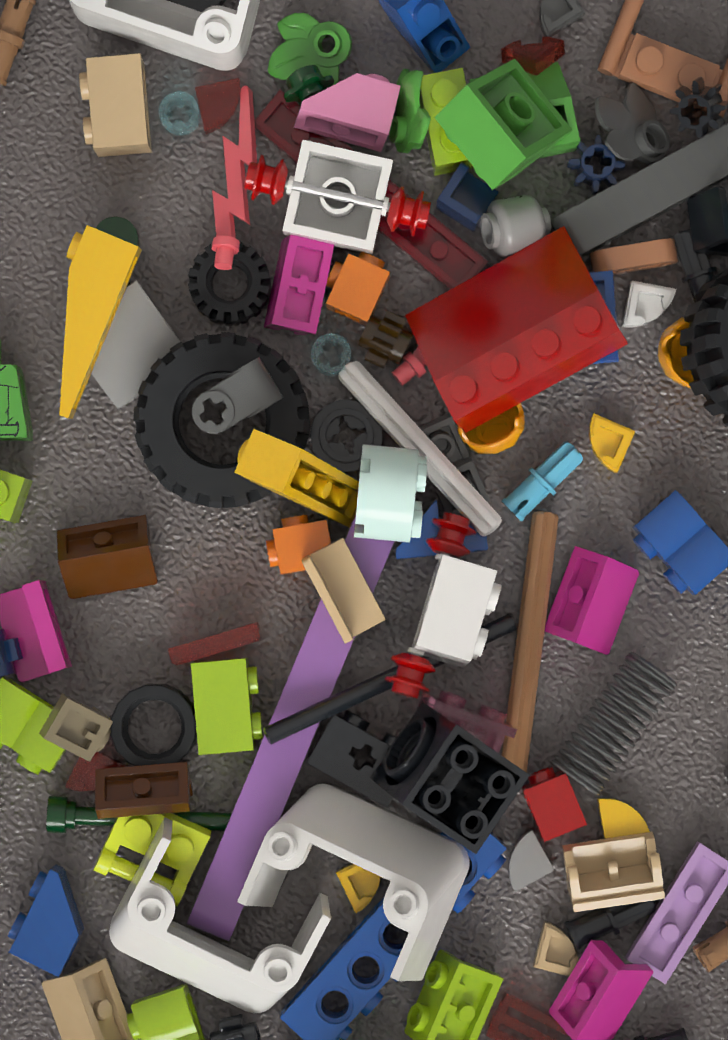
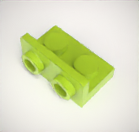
M440 949L435 960L427 968L425 983L416 1003L408 1012L407 1025L404 1030L405 1034L413 1040H478L504 978L493 971L462 961L451 953Z

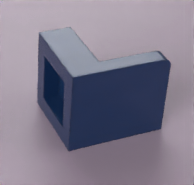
M461 162L437 199L436 209L474 233L481 221V216L483 213H487L489 205L496 199L499 192L495 189L492 190L489 185L470 174V166Z

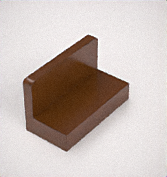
M146 515L57 530L58 564L70 599L145 587L158 583L157 572L151 553L150 530Z
M187 762L95 769V811L98 819L190 812V797L193 796V786Z

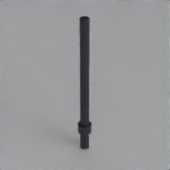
M509 614L481 626V628L489 630L484 650H486V644L516 631L514 620ZM426 656L422 657L429 660L434 668L445 664V662ZM398 666L264 727L263 731L268 742L272 745L391 689L393 683L385 680V677L396 675Z

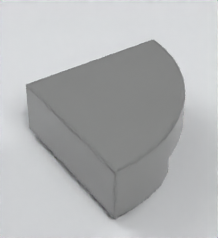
M532 829L528 830L518 839L510 856L508 874L514 892L554 871Z

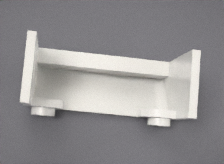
M69 0L77 18L88 26L218 70L227 71L236 68L248 51L260 0H240L237 11L216 5L208 7L203 12L167 0Z
M329 784L312 786L266 833L237 902L245 906L273 907L288 870L296 869L304 863L313 844L391 881L383 900L384 913L391 924L408 932V936L390 977L397 981L423 980L468 873L469 856L467 851L458 842L337 786Z
M164 817L112 917L109 930L111 942L119 951L244 1011L262 1013L269 1010L298 982L330 922L331 915L328 896L319 893L291 947L283 944L267 946L260 951L255 960L172 921L175 914V900L172 893L166 887L151 880L171 842L173 821Z

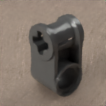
M258 357L226 376L224 381L196 398L192 406V417L195 424L202 431L217 434L245 418L253 417L284 397L264 363ZM210 399L215 405L223 403L226 406V410L221 414L223 422L217 426L212 420L204 423L200 418V415L205 412L203 403Z

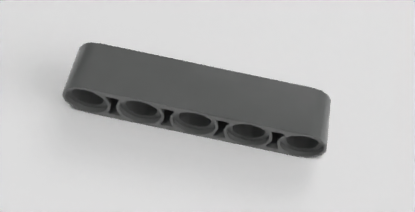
M728 123L563 212L551 220L552 228L556 231L565 226L581 258L681 205L688 199L727 180Z

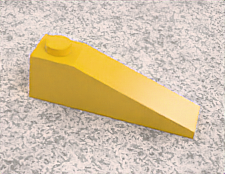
M86 225L83 234L75 233L66 258L71 259L72 262L69 267L59 415L68 419H73L142 251L139 246Z
M253 429L250 438L242 444L238 452V465L234 473L350 528L356 515L359 481L297 446Z

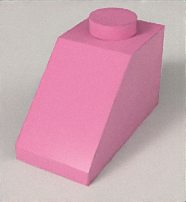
M356 73L303 100L294 128L381 152L389 135L401 86L390 83L387 78L381 75H362Z

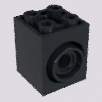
M422 702L406 727L395 738L388 753L370 779L403 806L477 854L530 775L456 723Z

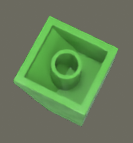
M516 59L468 83L434 117L444 129L448 139L457 145L473 165L477 175L485 180L492 190L517 176L572 131V128Z

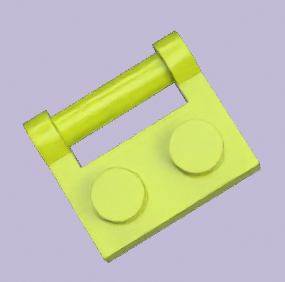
M173 813L117 817L97 858L93 871L105 876L110 872L131 882L139 865L116 855L120 845L145 855L164 817L173 821L171 842L160 863L170 866L177 871L173 880L154 872L151 880L166 887L172 893L175 906L177 907L211 837V830Z

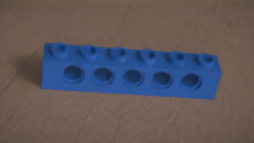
M443 832L440 833L441 835H443V836H445V837H447V838H449V839H452L451 837H449V836L446 835L445 833H443ZM492 832L477 854L464 847L471 860V865L452 908L457 914L475 896L476 893L471 889L482 876L490 879L506 861V858L501 854L507 848ZM384 896L281 1010L280 1019L303 1040H346L353 1031L348 1026L360 1012L367 1016L383 998L384 995L379 990L391 978L390 976L405 941L400 944L390 943L383 935L384 929L390 924L383 909ZM363 956L374 958L379 964L377 973L369 978L358 976L352 967L358 958ZM330 991H340L347 997L348 1005L339 1012L329 1011L322 1003L324 995Z

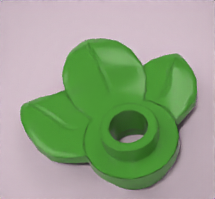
M293 13L281 19L277 25L282 37L286 41L279 45L272 53L269 60L268 73L275 78L287 80L296 70L304 66L316 65L323 77L331 75L334 79L333 85L337 84L340 76L339 65L348 59L352 50V39L348 30L336 22L326 21L320 23L306 13ZM326 36H332L335 40V47L329 53L324 52L322 49V41Z
M403 69L396 84L401 87L396 103V116H393L389 131V139L391 143H395L396 150L399 153H409L412 149H420L431 121L429 113L420 107V88L423 71L421 70L409 71V69Z

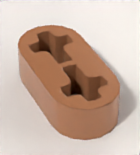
M672 238L611 247L590 253L593 272L613 270L614 275L664 267L678 262L675 239Z

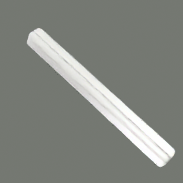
M354 361L345 365L338 374L342 384L401 448L418 449L419 456H427V477L461 515L470 520L471 526L481 536L493 533L502 522L500 515L360 362Z

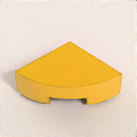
M593 413L589 424L591 448L601 464L610 471L618 473L635 431Z
M597 798L604 839L650 832L642 816L628 804L613 798Z
M353 863L336 870V874L355 913L360 912L375 896L381 877Z

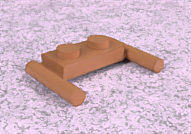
M644 0L624 1L597 70L599 72L617 77L628 83L634 82L638 87L676 102L681 101L675 93L678 88L685 86L692 91L693 81L702 77L705 86L714 87L720 83L722 87L719 93L722 100L728 101V58L723 70H721L717 64L641 34H631ZM697 101L693 103L694 109L698 108L707 113L706 106H699ZM727 108L721 111L719 116L723 118Z

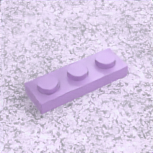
M697 841L666 890L665 899L659 901L655 912L647 920L625 958L633 964H647L653 970L652 976L666 984L728 886V860Z

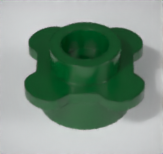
M316 65L304 66L287 78L286 85L289 90L284 94V99L286 102L296 101L301 106L303 100L331 87L334 84V79L331 75L323 77Z

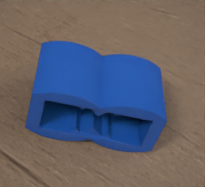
M677 490L669 494L632 527L638 534L633 539L634 543L650 560L656 555L668 568L663 573L664 577L680 594L687 589L692 595H696L728 567V547Z

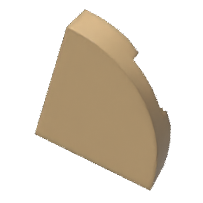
M544 921L533 967L570 976L579 961L576 949L564 931L556 925Z

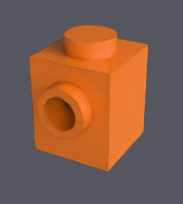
M360 252L359 257L348 253L344 264L336 261L327 279L326 286L332 290L327 299L326 308L366 326L370 317L374 314L390 279V272L383 269L385 262L365 252Z
M308 515L281 519L282 528L272 529L274 539L266 540L270 567L279 566L280 575L306 571L302 559L331 544L328 521L322 520L309 523Z

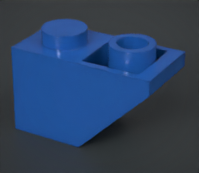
M378 0L392 24L432 73L441 72L471 48L444 0Z
M55 864L48 874L43 871L39 872L28 896L35 900L27 915L22 912L18 914L8 937L15 940L9 953L59 977L64 971L84 931V926L65 869Z

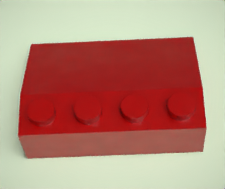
M565 226L405 315L443 401L454 422L466 433L628 344Z

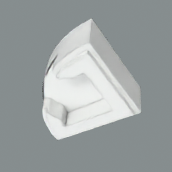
M631 281L622 327H639L656 320L671 304L676 289Z

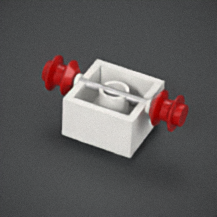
M302 140L295 176L290 175L289 180H287L289 170L284 159H281L276 167L266 165L264 155L261 154L258 163H249L244 189L252 191L251 200L254 201L259 193L269 194L272 205H275L283 198L285 189H287L286 194L290 195L282 230L284 235L289 236L292 234L371 255L373 254L381 215L386 216V211L389 212L387 223L391 232H394L400 224L410 227L411 235L414 237L416 228L425 230L431 202L423 201L424 191H421L416 199L406 197L403 186L393 193L391 203H389V198L385 196L393 160L307 140Z
M447 512L443 513L442 519L433 518L431 521L439 528L437 536L426 538V543L432 551L438 553L435 559L439 561L435 566L412 647L408 648V653L402 652L391 656V660L398 666L396 675L385 677V680L393 683L392 692L418 699L420 691L430 692V689L423 684L425 674L436 672L431 662L422 658L423 656L462 668L470 663L472 659L477 660L478 656L481 657L489 631L488 629L481 628L484 615L489 616L491 611L494 612L502 587L501 584L494 583L497 570L459 559L470 555L471 551L463 543L466 536L476 535V531L468 527L469 519Z

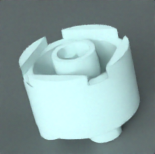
M363 444L354 537L409 543L411 537L420 538L423 515L422 501H415L416 492H425L427 456H419L418 449Z

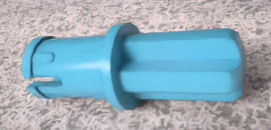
M563 442L536 470L531 467L529 469L531 474L502 502L522 522L525 519L524 517L549 493L553 496L557 493L554 488L583 461L581 453L571 443Z

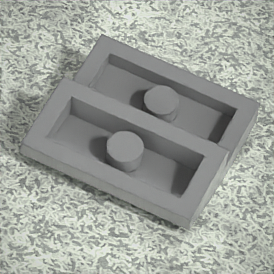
M137 280L125 290L91 373L118 410L139 396L138 391L141 383L146 380L151 372V366L157 359H162L171 351V347L181 342Z

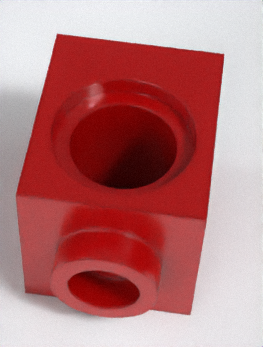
M550 766L530 774L528 777L529 783L523 785L521 789L544 842L587 825L565 772L562 770L554 772L553 767Z

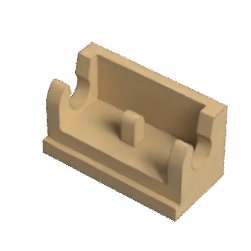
M653 832L562 845L567 889L574 912L665 899L660 855L656 853Z

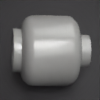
M531 195L494 200L489 205L487 213H483L481 216L480 228L482 238L488 249H493L500 257H509L550 233L551 218L549 212L545 207L541 208L538 201Z

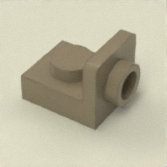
M62 693L39 734L44 739L90 762L94 754L101 751L108 742L111 733L110 727L113 721L96 707L90 708Z

